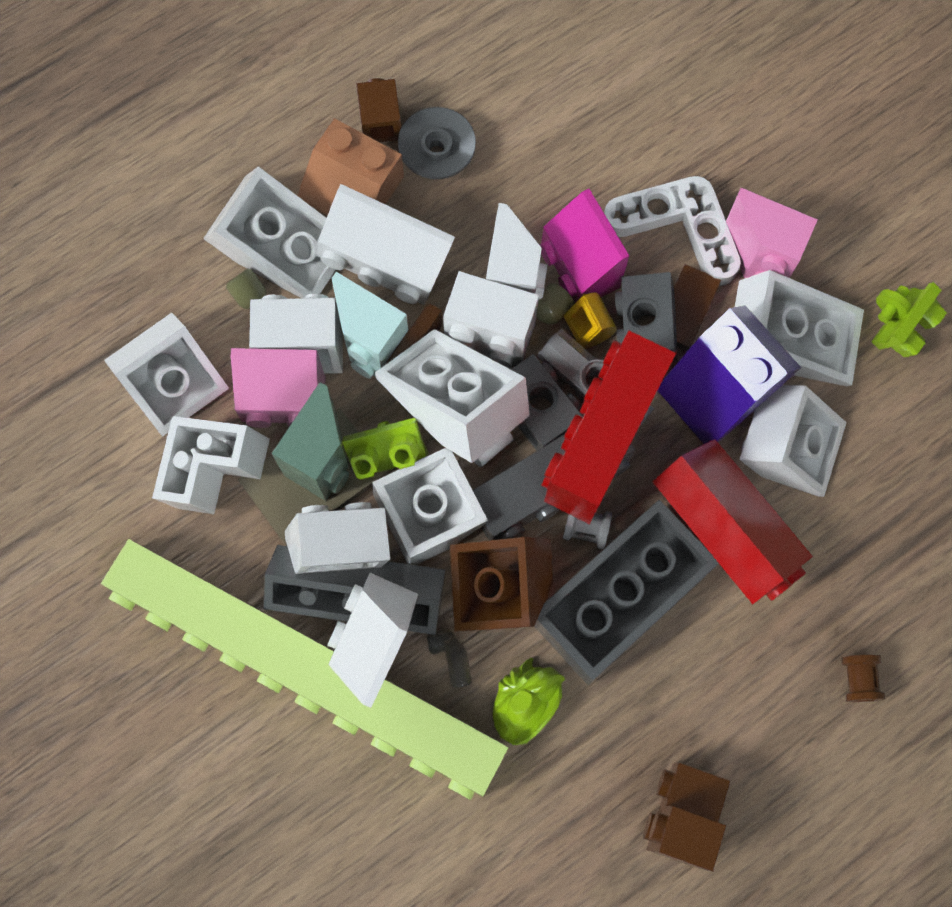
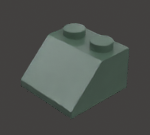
M320 382L271 454L285 477L327 501L332 492L337 494L345 485L349 477V472L346 471L349 466L342 443L343 439L337 412L329 389L325 384Z

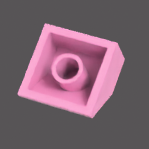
M740 188L726 223L740 256V270L743 277L748 278L771 270L790 278L801 260L817 219Z
M231 348L235 411L240 420L246 422L248 426L267 428L271 426V423H287L290 426L320 382L325 384V374L317 350Z

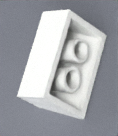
M340 184L319 236L315 255L320 257L321 261L330 268L336 270L344 268L357 274L358 278L367 285L373 287L381 285L394 291L395 295L404 302L410 304L418 302L425 305L455 237Z

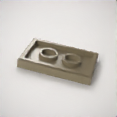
M338 408L336 412L342 439L344 436L358 433L342 410ZM346 453L349 466L346 471L349 472V477L343 488L337 494L332 492L327 501L285 477L273 455L264 461L261 479L240 477L238 481L287 546L285 530L296 514L302 513V508L312 505H327L329 511H339L373 486L372 482L388 475V471L377 472L372 477L358 479Z

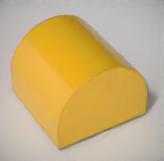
M598 293L584 294L564 315L576 341L584 349L602 343L617 331V327Z

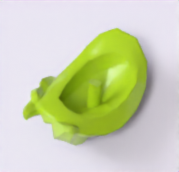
M532 657L527 659L520 667L512 668L509 675H505L498 683V693L493 706L494 727L499 736L512 745L525 744L535 737L551 720L562 698V683L566 680L564 676L552 667H533L534 659Z

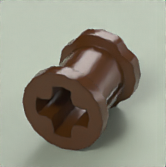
M854 655L841 658L842 665L847 667L849 693L846 694V702L885 700V693L880 691L878 664L882 663L881 655Z

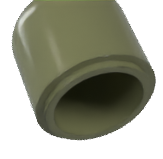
M249 268L229 281L225 287L237 304L244 309H250V300L262 299L266 296V288L253 270Z
M549 283L544 289L543 298L538 300L536 317L545 324L553 325L558 323L573 305V298L561 286Z

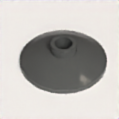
M443 107L426 108L414 113L405 121L398 136L399 153L402 154L404 164L415 174L428 179H445L457 175L469 165L476 148L475 133L468 120L458 112ZM435 146L444 149L442 152L430 151Z

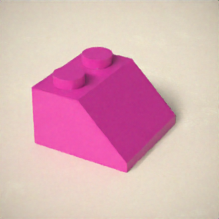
M588 188L575 197L543 227L542 241L539 244L542 248L541 255L548 266L554 265L560 275L558 277L559 285L571 295L575 303L584 294L598 293L600 297H603L619 289L629 259L628 252Z

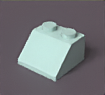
M335 272L332 277V283L347 352L352 362L350 365L356 372L366 378L376 377L375 372L385 365L408 332L407 315L338 272Z

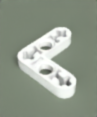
M699 176L688 177L619 196L610 200L605 207L604 214L618 237H626L683 221L701 271L708 273L716 279H720L719 286L731 283L740 268V256L712 185L705 178ZM692 190L695 195H702L699 203L701 212L697 215L698 206L695 199L687 198L689 191ZM653 199H661L666 202L669 210L662 215L653 214L648 209L647 203ZM639 205V212L635 213L636 206ZM615 211H620L623 216L629 215L627 222L621 223L619 218L613 219ZM702 223H711L717 228L718 236L713 239L703 238L698 233L697 227ZM719 246L717 255L722 264H729L726 272H722L720 267L713 268L716 261L714 249Z

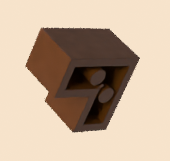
M681 763L672 764L670 771L664 769L656 791V795L662 797L660 807L656 814L650 813L643 834V839L649 840L647 850L692 867L713 872L726 829V825L719 823L730 781Z

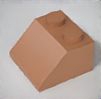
M334 118L313 148L297 196L325 217L328 216L340 184L386 205L404 178L402 154Z

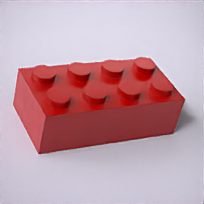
M628 330L622 343L616 340L613 341L598 375L603 380L595 377L584 397V403L579 412L584 417L575 414L565 433V440L561 446V449L565 451L564 455L556 452L544 474L545 478L541 485L547 488L544 502L590 525L676 355L675 352Z

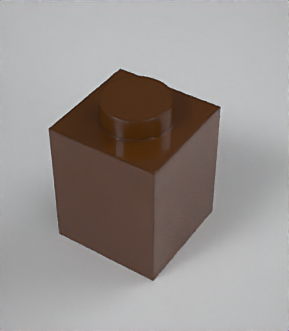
M374 78L367 82L356 83L363 134L378 142L398 140L401 120L395 79L384 80Z

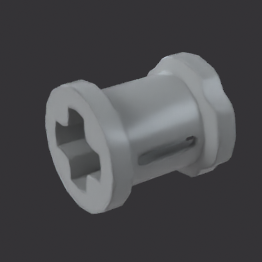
M606 511L603 515L595 513L590 525L568 514L563 539L577 538L596 543L597 548L604 549L612 512Z

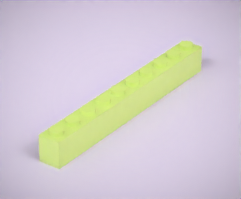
M130 539L127 540L101 582L103 586L113 591L108 598L129 611H132L135 604L149 611L145 618L147 621L167 632L171 625L178 627L186 632L182 638L183 641L203 652L206 651L208 645L223 652L219 661L241 673L245 666L250 667L260 673L257 682L277 693H280L283 686L295 692L298 696L294 702L316 715L321 707L336 715L332 723L355 736L358 729L374 736L371 745L394 757L397 750L413 758L409 766L422 774L433 778L437 771L450 778L451 782L448 788L469 800L472 799L475 793L482 797L484 796L509 748L387 680H384L372 707L363 705L329 666L334 651Z

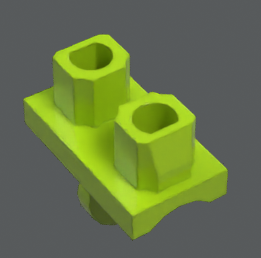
M934 282L929 283L925 289H908L900 285L896 291L882 290L876 297V303L882 310L878 315V319L884 325L871 342L879 350L891 347L904 358L917 355L925 345V339L914 328L918 323L925 330L934 328L947 314L936 300L942 290Z
M416 417L392 424L389 421L379 422L377 428L344 436L342 440L355 476L358 479L372 477L374 473L397 467L403 469L414 466L416 461L429 455L421 438Z

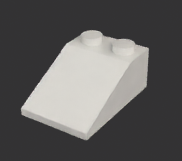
M259 166L244 177L203 238L236 263L245 268L252 269L254 273L300 298H304L308 294H320L336 270L325 265L321 258L315 255L317 242L326 217Z
M771 270L739 281L735 307L746 305L801 366V369L794 376L843 386L852 385L864 309Z
M435 329L375 372L376 379L414 418L416 417V420L442 446L471 463L530 416L526 378Z

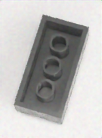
M658 500L544 603L535 628L589 686L719 563L681 521Z

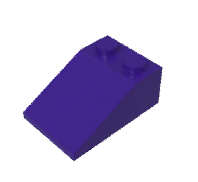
M743 305L729 308L698 338L664 378L658 392L703 444L714 439L719 442L800 370L801 366L748 307Z

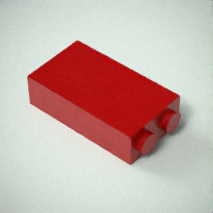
M716 439L681 455L652 481L752 605L765 595L773 601L806 574L801 566L813 557L812 554Z

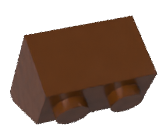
M519 537L450 545L454 632L535 627L553 584L551 539Z

